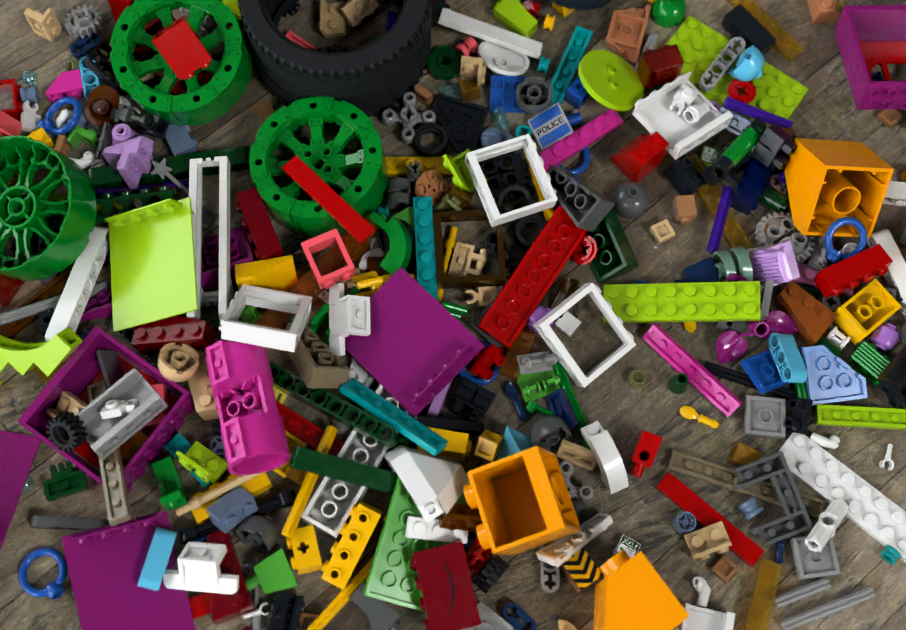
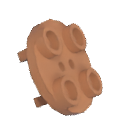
M425 170L417 177L414 195L417 197L432 196V207H435L444 197L449 185L438 171Z

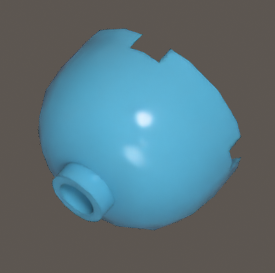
M752 45V47H748L738 57L736 67L732 65L729 70V74L738 81L748 82L753 78L757 80L764 72L762 70L764 66L763 54Z

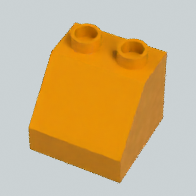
M794 138L793 143L797 148L789 156L784 172L793 225L803 235L825 236L829 226L834 221L843 217H853L863 223L867 231V238H871L894 168L862 142ZM846 224L839 227L833 236L859 237V232L853 225Z
M623 549L598 568L603 574L604 579L595 585L593 630H673L690 617L641 551L630 558Z

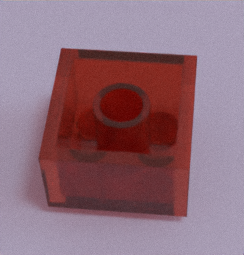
M677 44L665 45L655 50L649 49L642 53L637 74L644 90L664 85L667 82L671 83L680 75L684 61Z

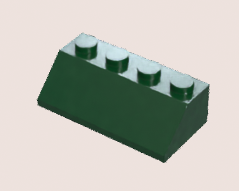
M612 207L593 231L587 230L585 234L593 237L598 243L597 249L599 251L595 255L596 259H593L590 264L598 283L626 275L639 267L617 214Z

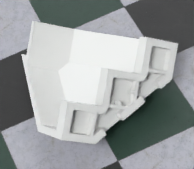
M399 445L384 454L392 472L397 473L426 523L444 512L447 514L463 493L464 485L470 483L462 465L454 458L440 455L434 456L427 451L409 448L404 445Z

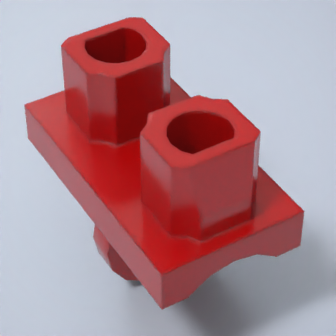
M492 343L488 348L484 346L474 358L473 362L475 364L469 371L489 381L494 376V372L490 369L491 365L494 363L500 367L506 361L502 354L503 350Z
M478 536L465 554L470 576L474 579L492 553L491 548L485 550L481 546Z

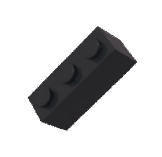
M741 4L728 12L721 23L724 30L733 37H741L745 40V49L754 45L765 55L772 50L776 39Z

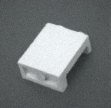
M685 602L682 606L690 617L680 623L678 627H675V630H733L735 613H723Z

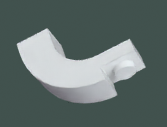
M598 421L580 428L582 436L598 462L601 480L609 493L613 494L629 487L623 461L608 431H604Z

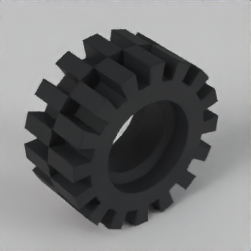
M66 411L51 419L46 427L48 428L46 430L47 434H50L48 439L54 441L51 444L53 446L58 445L57 449H62L63 452H70L86 441L87 433L84 431L87 428L82 426L84 422L83 420H78L80 418L78 415L74 417L73 412L69 413Z
M496 555L473 583L486 594L510 565L499 555Z

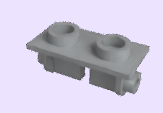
M822 236L820 240L815 238L814 251L810 256L808 267L819 271L827 268L829 265V261L825 258L827 253L824 244L825 236Z
M549 351L518 355L517 360L520 374L553 370L552 366L558 362V357L550 354Z

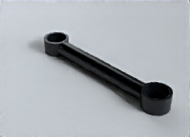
M295 490L282 492L274 498L257 503L258 510L252 515H262L279 508L292 506L297 497ZM211 521L200 525L185 527L179 530L178 534L181 544H187L194 539L219 531L220 529L212 524Z

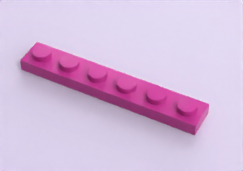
M610 109L539 153L538 155L542 157L545 172L551 165L558 166L622 125L623 120L613 109Z
M657 323L653 324L642 337L679 373L686 374L688 381L727 417L743 403Z

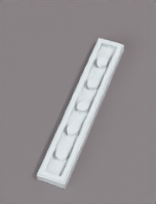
M442 9L438 24L539 59L543 43L449 9Z

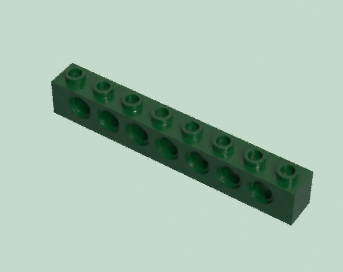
M168 185L158 187L156 191H151V188L139 189L140 193H132V190L122 191L120 192L121 195L116 196L113 193L101 194L102 197L96 198V203L102 204L104 211L102 213L97 210L95 223L107 222L105 218L137 209L138 207L134 204L135 198L142 202L141 207L153 204L154 196L159 197L161 201L170 198L178 201L176 188L170 189ZM116 201H120L122 203V210H118L116 208ZM52 215V217H47L46 221L50 228H59L65 217Z

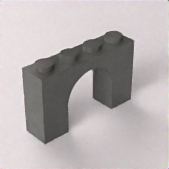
M363 582L351 595L350 600L369 617L371 630H396L401 624L398 621L401 616L385 601L363 595L366 585Z

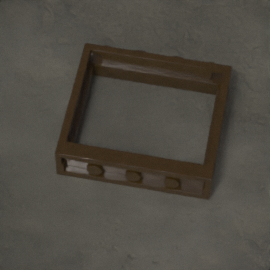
M485 210L433 212L437 289L504 286L506 279H509V268H505V262H508V251L504 250L507 238L506 233L502 231L505 223L496 226L499 274L444 277L441 223L486 221L489 219Z

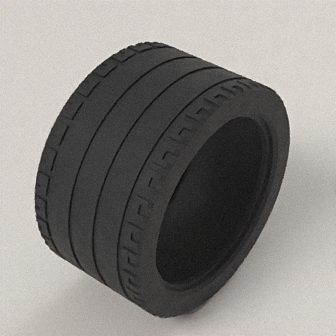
M238 0L256 72L261 82L264 83L265 88L270 91L272 96L276 97V100L283 102L285 107L303 98L332 97L337 101L344 100L353 104L368 117L377 116L384 110L393 108L396 103L399 104L406 92L413 91L415 84L419 83L420 77L423 76L424 69L427 67V59L431 51V0H388L399 13V17L391 29L380 39L368 46L342 53L310 50L294 43L277 28L287 8L295 0H283L276 8L274 7L277 3L274 2L277 0Z

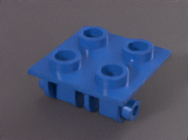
M491 75L490 112L525 113L517 103L516 90L518 84H521L527 77Z

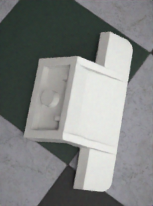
M338 283L329 290V352L333 356H345V337H348V335L369 336L371 334L370 297L344 296V283Z
M188 542L178 557L179 570L165 569L163 580L165 587L168 589L234 594L239 589V575L221 574L219 565L228 551L225 544Z

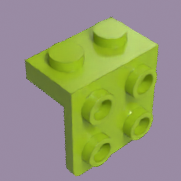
M467 149L454 158L447 154L442 155L445 168L453 174L452 180L454 184L460 187L461 190H466L469 193L476 188L464 162L466 153L471 152V150Z

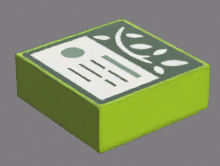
M704 145L698 163L710 167L719 158L722 151Z

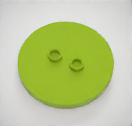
M592 50L581 59L578 66L580 80L586 91L600 104L617 111H629L635 108V103L639 99L643 98L644 88L639 75L620 56L606 50Z

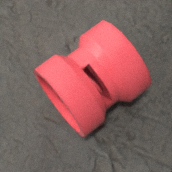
M468 36L462 44L459 43L454 49L457 52L459 51L462 56H470L478 52L479 46L471 36Z

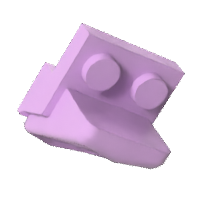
M138 136L108 146L103 150L102 154L113 170L119 171L130 189L138 188L142 173L149 174L153 161L154 141L144 136Z
M790 240L750 252L749 257L753 269V281H760V285L766 279L774 281L773 286L800 277Z

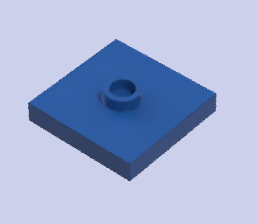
M770 349L743 359L740 362V365L761 395L790 384L782 381Z

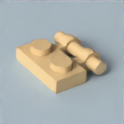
M456 242L447 277L483 275V266L487 262V250L480 249L479 254L474 253L475 246ZM471 261L477 262L475 269L470 268Z

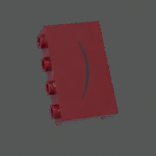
M458 539L452 543L420 551H412L413 556L410 557L412 569H417L418 577L414 578L417 590L421 589L423 595L422 598H419L422 611L426 610L428 617L424 619L426 630H462L481 625L462 540Z

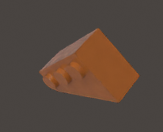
M790 281L774 300L780 311L792 318L798 328L796 333L802 337L806 347L813 346L838 316L793 281Z

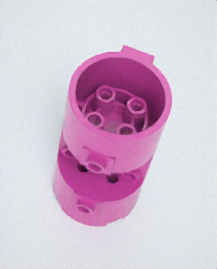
M220 340L206 348V363L219 414L221 436L229 472L234 475H254L286 464L290 460L291 455L283 420L277 408L272 386L274 380L266 347L233 342L231 340Z

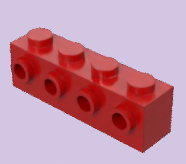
M878 244L820 270L813 281L825 298L832 295L836 297L842 294L845 289H854L863 281L867 283L876 275H884L889 271L888 267L893 260L883 247Z

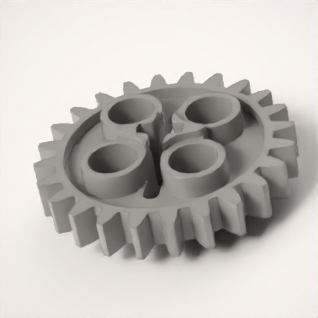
M775 211L772 214L767 213L756 226L757 229L754 232L756 237L754 239L759 241L758 247L772 246L778 242L790 240L797 264H802L814 251L815 243L813 240L815 237L803 235L793 225L789 212L786 215L782 211L779 214Z

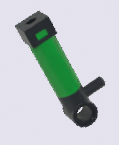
M759 117L751 121L719 158L704 171L703 180L706 184L715 186L725 179L734 188L740 184L730 172L759 142L768 127Z

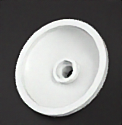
M484 41L479 45L478 56L483 58V64L491 71L504 76H518L528 70L530 63L527 55L488 41Z

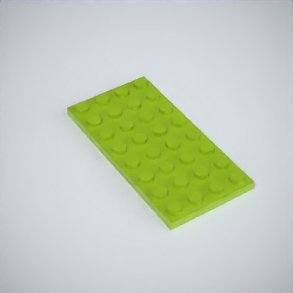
M691 15L686 18L652 63V65L674 79L690 71L689 81L709 101L717 102L720 105V109L725 98L728 97L727 89L729 84L735 80L728 70L712 91L704 92L699 88L698 83L701 76L730 40ZM734 45L732 50L735 51L739 45ZM729 55L722 56L725 61L732 60ZM764 61L763 74L757 80L755 78L751 80L756 88V96L749 105L788 119L809 88ZM713 68V71L715 73H722V70L720 68ZM710 77L705 84H710L712 78ZM745 88L739 91V96L744 94ZM741 114L752 121L754 120V118Z

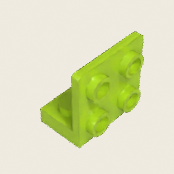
M198 441L192 445L185 455L180 451L175 453L179 457L178 462L190 472L194 469L197 477L205 483L209 481L213 484L216 483L228 467L225 460Z

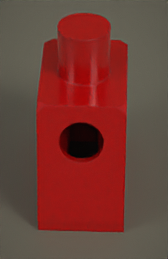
M645 430L639 433L629 462L633 463L630 471L631 475L641 478L644 469L651 468L663 439L662 437ZM641 453L645 454V461L640 459Z

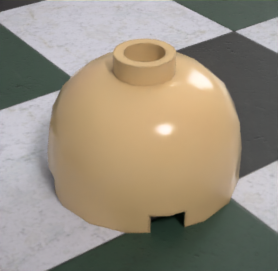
M176 342L164 345L160 350L157 363L163 377L173 382H184L190 379L196 373L199 366V354L197 351L182 343V346L175 345Z

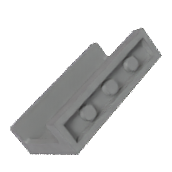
M133 368L76 415L80 417L79 421L83 420L82 426L87 428L84 432L87 433L85 438L91 445L90 447L104 460L167 408L168 405L137 369ZM113 399L117 401L125 400L126 402L131 399H138L140 404L131 413H123L122 416L102 419L100 414L105 403Z

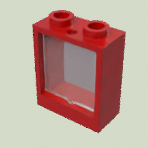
M15 79L1 80L0 110L16 120H21L20 114L23 112V103L21 101L20 88L22 86L18 85Z

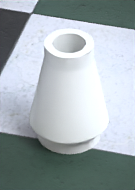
M706 102L686 107L683 112L684 120L690 124L697 123L709 111V105Z

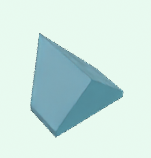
M507 426L497 455L498 460L534 447L531 438Z

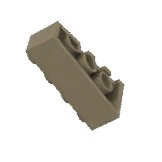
M288 322L286 331L290 330L292 323ZM306 324L295 351H287L307 388L340 389L341 385L346 383L351 369L347 365L343 366L340 363L341 359L337 355L333 356L329 352L330 348L326 344L319 342L320 337Z

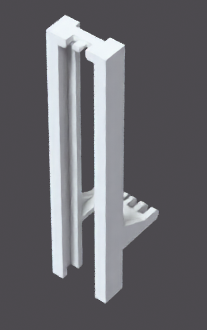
M227 156L214 157V160L208 157L206 161H203L202 158L190 159L189 197L191 198L192 211H194L192 223L198 310L188 312L187 318L201 320V307L203 303L206 306H211L212 302L213 305L218 303V314L221 320V318H224L226 309H229L230 301L235 298L230 276V162ZM219 166V291L204 292L201 287L203 167Z

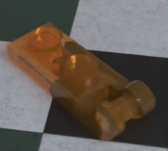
M523 329L521 330L507 352L506 361L500 369V375L518 381L520 370L517 356L530 353L537 334L532 332L529 334L524 332Z

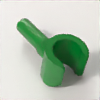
M530 401L524 408L527 413L532 415L536 410L550 416L553 414L552 411L542 408L535 401Z

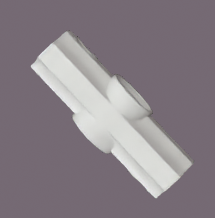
M839 498L833 499L825 512L820 514L818 522L805 539V544L810 550L821 552L828 540L835 535L837 527L849 511V506L844 500Z

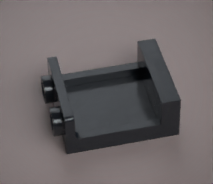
M906 346L903 347L877 378L881 385V390L886 394L890 405L906 409Z

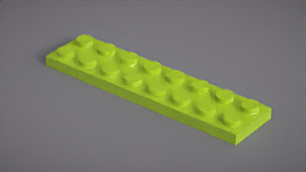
M760 281L604 285L603 298L610 302L612 311L622 319L623 323L761 321ZM603 315V322L609 323Z

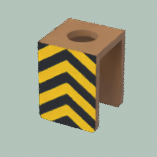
M583 547L559 566L577 593L603 576Z

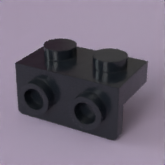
M685 155L676 160L674 159L663 172V175L680 195H693L700 187L706 185L703 180V174L698 171L692 164V161Z
M280 591L274 592L265 630H300L299 618L305 607L304 596Z

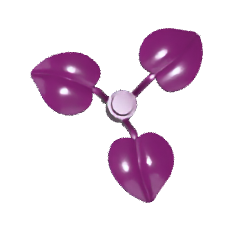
M734 273L725 282L749 280ZM772 310L768 313L765 322L762 320L750 321L748 324L749 332L738 335L734 330H727L721 333L716 340L717 359L720 363H727L743 355L748 345L747 341L741 338L743 336L752 337L756 335L758 337H765L768 340L772 333L793 334L798 331V328L792 318L780 310Z

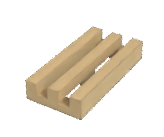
M562 439L556 457L593 471L597 460L592 450Z

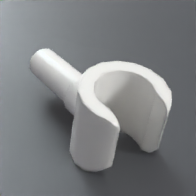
M888 444L885 458L879 462L880 468H884V463L887 462L889 464L888 471L894 468V462L891 460L892 444Z
M263 603L258 609L242 614L243 619L260 614L269 616V612L263 613L262 609L270 604Z

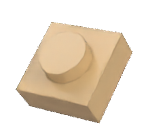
M667 219L652 225L649 229L658 245L674 238L676 235Z

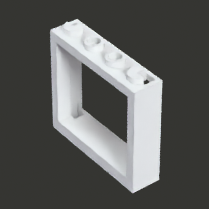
M529 134L466 153L464 162L492 227L552 208L558 200L556 196L557 191L551 185L550 175L548 172H545L543 167V159L536 151V143H533ZM523 148L545 200L500 215L478 162Z
M585 283L533 325L553 354L558 357V361L576 386L583 388L636 346V343L633 341V335L624 328L622 319L614 314L610 302L602 297L600 288L593 283ZM589 294L621 339L623 345L587 375H584L549 324Z
M243 284L240 290L236 291L235 298L231 300L229 309H226L224 318H221L219 330L222 331L221 339L294 352L311 313L312 297ZM245 305L296 314L289 331L237 321Z

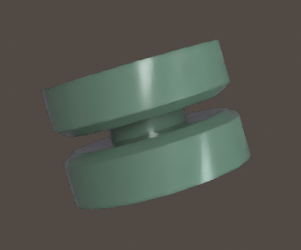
M743 246L730 248L729 251H714L712 259L720 282H725L734 273L749 281H753L751 260Z

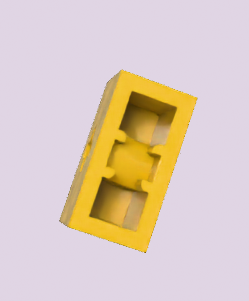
M309 525L297 528L292 538H286L288 550H293L294 557L290 558L292 569H297L298 575L321 570L322 561L314 526ZM305 547L306 553L302 554L301 548Z

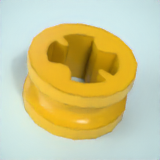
M547 14L543 26L544 30L549 29V31H552L556 16L550 17V14Z

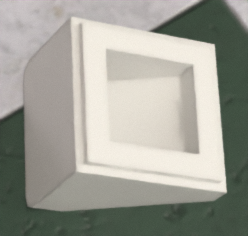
M566 311L563 317L556 321L555 326L568 337H571L582 322Z

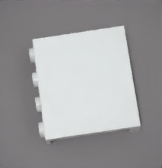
M690 71L684 75H679L671 83L667 82L658 91H652L648 97L639 99L635 103L633 111L635 118L650 133L657 131L670 144L667 151L675 160L728 127L733 118L729 111L722 115L689 81ZM683 84L699 93L692 105L706 102L709 105V111L697 123H687L683 118V112L680 115L677 114L679 111L678 107H673L672 110L669 109L675 94Z

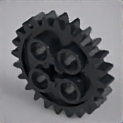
M515 151L478 162L485 176L495 175L498 170L501 173L512 169L516 170V172L504 173L502 178L499 175L487 178L488 182L495 181L498 184L496 189L489 187L494 199L502 187L509 185L506 182L507 177H513L516 181L515 185L523 186L524 188L525 186L522 184L529 183L525 179V177L530 176V173L525 172L529 166L523 165L526 159H520L522 153L516 155ZM503 159H508V160H510L511 166H510V167H505V166H503V165H502V160H503ZM490 163L493 165L494 169L492 171H486L484 169V164ZM511 191L504 196L503 200L505 203H508L509 197L514 201V194L519 197L521 194Z

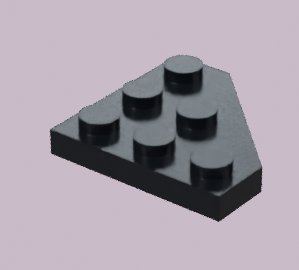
M438 93L432 111L435 113L438 123L446 130L448 140L455 153L461 154L467 149H470L471 152L475 151L489 113V108Z

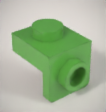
M76 125L74 130L70 131L67 139L70 146L76 149L80 141L94 148H97L99 143L97 142L96 132L89 128L86 130Z

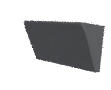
M97 350L96 354L106 386L109 388L123 377V372L115 351Z

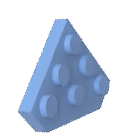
M824 345L802 347L803 362L808 373L806 380L808 399L813 400L812 405L868 398L866 378L855 372L847 363L830 352L828 348Z

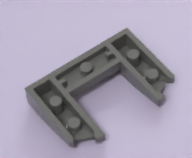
M777 451L734 469L735 472H738L737 484H733L734 491L770 478L784 515L749 529L753 535L758 533L765 539L763 543L765 546L813 528L782 451Z

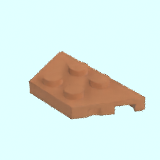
M646 5L645 8L641 9L633 7L627 10L613 11L605 44L633 66L637 64L651 5Z

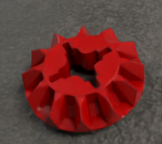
M735 79L729 84L727 89L728 97L746 104L753 101L756 96V88L751 81L743 82ZM745 88L744 94L739 96V91Z
M584 235L571 255L575 263L580 265L591 264V261L596 259L595 255L599 250L597 249L598 243L593 237ZM583 245L584 247L588 248L586 250V255L584 253H581L584 250Z

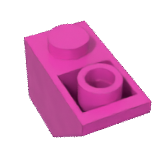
M80 69L62 72L46 91V96L51 104L63 97H74L78 100L85 97Z

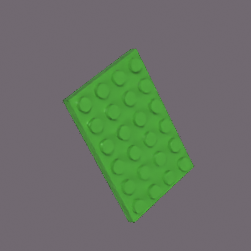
M398 476L363 595L422 611L419 598H422L423 595L421 589L417 590L414 579L418 577L417 569H412L410 557L413 556L412 551H420L452 542L405 537L408 516L422 517ZM464 492L455 504L468 505Z

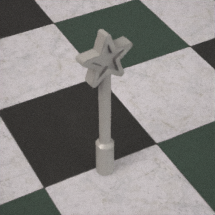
M166 158L160 163L152 161L155 167L151 172L152 175L159 174L162 179H165V176L168 177L189 196V190L168 172L172 171V168L166 166Z
M258 556L254 557L253 563L244 564L250 570L248 577L256 574L253 566L259 562ZM259 587L254 589V605L256 609L259 608ZM261 614L252 616V630H261Z

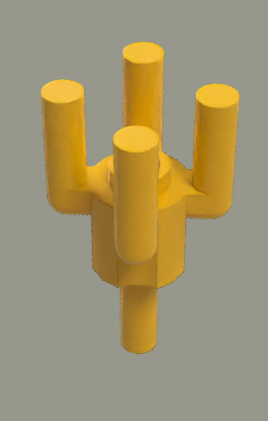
M371 271L353 276L351 278L352 284L356 283L358 289L370 288L369 291L354 295L371 298L392 275L378 276L376 271ZM409 274L414 280H416L414 274Z

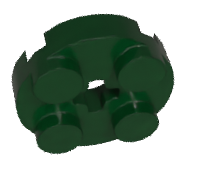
M448 45L438 46L433 49V52L429 54L427 59V67L432 77L436 80H451L459 77L462 55L459 51L457 52ZM443 60H446L450 64L444 66L441 63H443Z

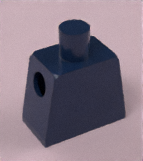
M712 257L684 268L681 273L682 279L674 280V283L720 282Z

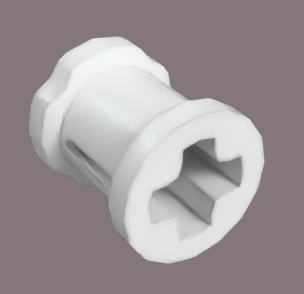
M837 326L826 336L842 349L851 339L850 336L846 337L841 333Z

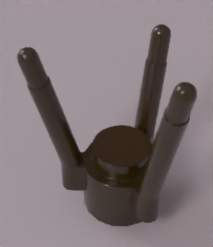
M565 277L564 283H560V287L549 308H553L562 291L565 294V300L580 288L578 287L579 281ZM579 301L574 304V317L577 319Z

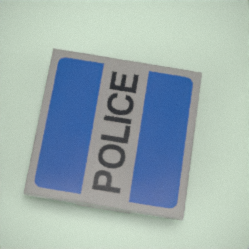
M559 102L527 120L542 151L574 133Z

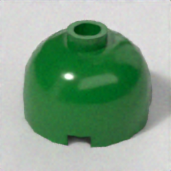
M654 0L651 7V16H653L654 22L664 28H672L677 24L680 25L686 15L685 0Z

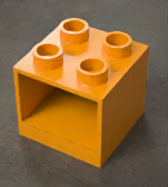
M535 446L467 472L470 484L464 485V495L471 509H479L483 524L477 525L476 531L480 544L485 550L491 548L493 554L517 555L582 532L556 454Z

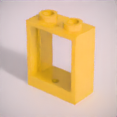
M428 427L448 441L446 448L437 455L451 457L461 462L465 461V456L469 457L472 441L468 440L469 434ZM417 445L418 450L426 451L425 449Z

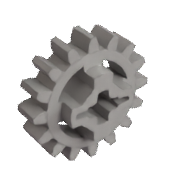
M86 4L82 8L77 6L76 10L71 9L72 13H67V18L64 19V26L69 35H74L75 38L80 35L82 39H84L85 35L91 37V33L97 34L96 30L102 29L101 25L104 24V17L99 8H94L93 5L87 7Z

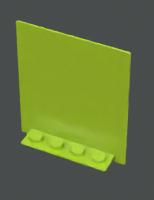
M190 197L178 201L170 198L105 218V221L109 222L113 332L198 310L192 223L194 211H192Z

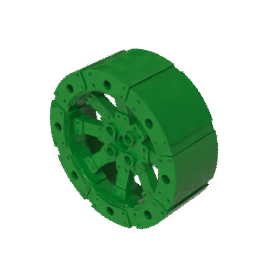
M134 0L135 2L130 7L127 6L118 18L112 33L110 59L114 74L122 88L148 114L158 116L171 125L197 126L218 119L226 114L234 104H237L243 96L251 77L252 53L246 34L227 4L225 5L222 0ZM184 7L185 9H190L188 21L197 34L206 15L215 20L219 27L208 36L199 38L208 51L224 44L225 52L223 53L222 60H211V64L203 70L201 68L194 71L195 75L188 80L183 79L188 87L187 93L174 96L171 95V90L176 82L179 81V78L153 44V36L143 29L155 17H158L164 28L174 22L172 10ZM136 44L144 45L158 53L153 56V59L142 62L135 61L133 56ZM227 67L228 69H231V71L226 72L225 68ZM205 70L214 73L211 81L202 87L199 85L197 77L200 71ZM157 71L163 72L164 77L154 89L144 84L141 80L147 74ZM199 96L200 100L196 102L194 97Z
M332 97L303 98L275 111L259 128L255 135L256 140L252 143L250 150V173L268 211L282 226L294 233L305 234L308 237H316L337 228L339 235L347 232L323 208L318 212L316 207L321 206L314 199L312 201L297 200V196L304 190L295 181L287 187L284 186L281 189L278 187L273 176L287 175L282 167L289 162L273 159V153L280 144L297 155L328 186H336L343 192L339 196L362 218L367 220L371 213L376 211L383 199L384 190L386 191L388 167L379 133L375 130L371 119L358 107L344 100L337 101ZM324 122H335L341 126L340 132L333 141L330 140L326 144L323 136ZM309 125L312 137L310 146L300 143L293 133ZM355 136L361 141L363 149L349 155L342 154L344 147ZM319 165H323L322 168L316 169ZM362 167L355 180H349L343 176L342 172L346 171V169Z
M26 136L0 137V274L21 281H36L49 278L57 271H63L80 256L89 242L90 232L94 230L97 203L94 189L90 186L91 181L76 162L41 141H35ZM38 168L52 170L39 184H32L34 173L37 172ZM19 173L15 186L10 187L7 184L8 180ZM65 185L68 188V200H62V202L47 201L48 194L58 186ZM52 215H64L65 218L60 228L61 231L59 233L53 231L48 226L45 218L52 217ZM33 232L40 235L48 245L47 249L40 255H34V252L31 250L30 238H32ZM13 235L17 250L15 251V258L9 257L3 252L5 243Z

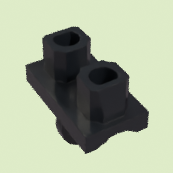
M798 397L789 399L788 407L791 409V414L784 421V427L787 428L788 432L806 435L809 421L815 420V417L810 416L813 400Z

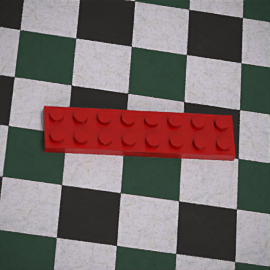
M559 205L477 325V328L507 349L512 346L587 232V230L580 229L575 225L563 207Z

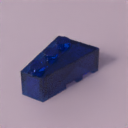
M752 157L740 180V184L733 194L730 207L746 215H749L751 210L755 211L760 202L758 200L759 196H762L767 188L765 183L770 181L774 173L772 171L773 166L766 167Z

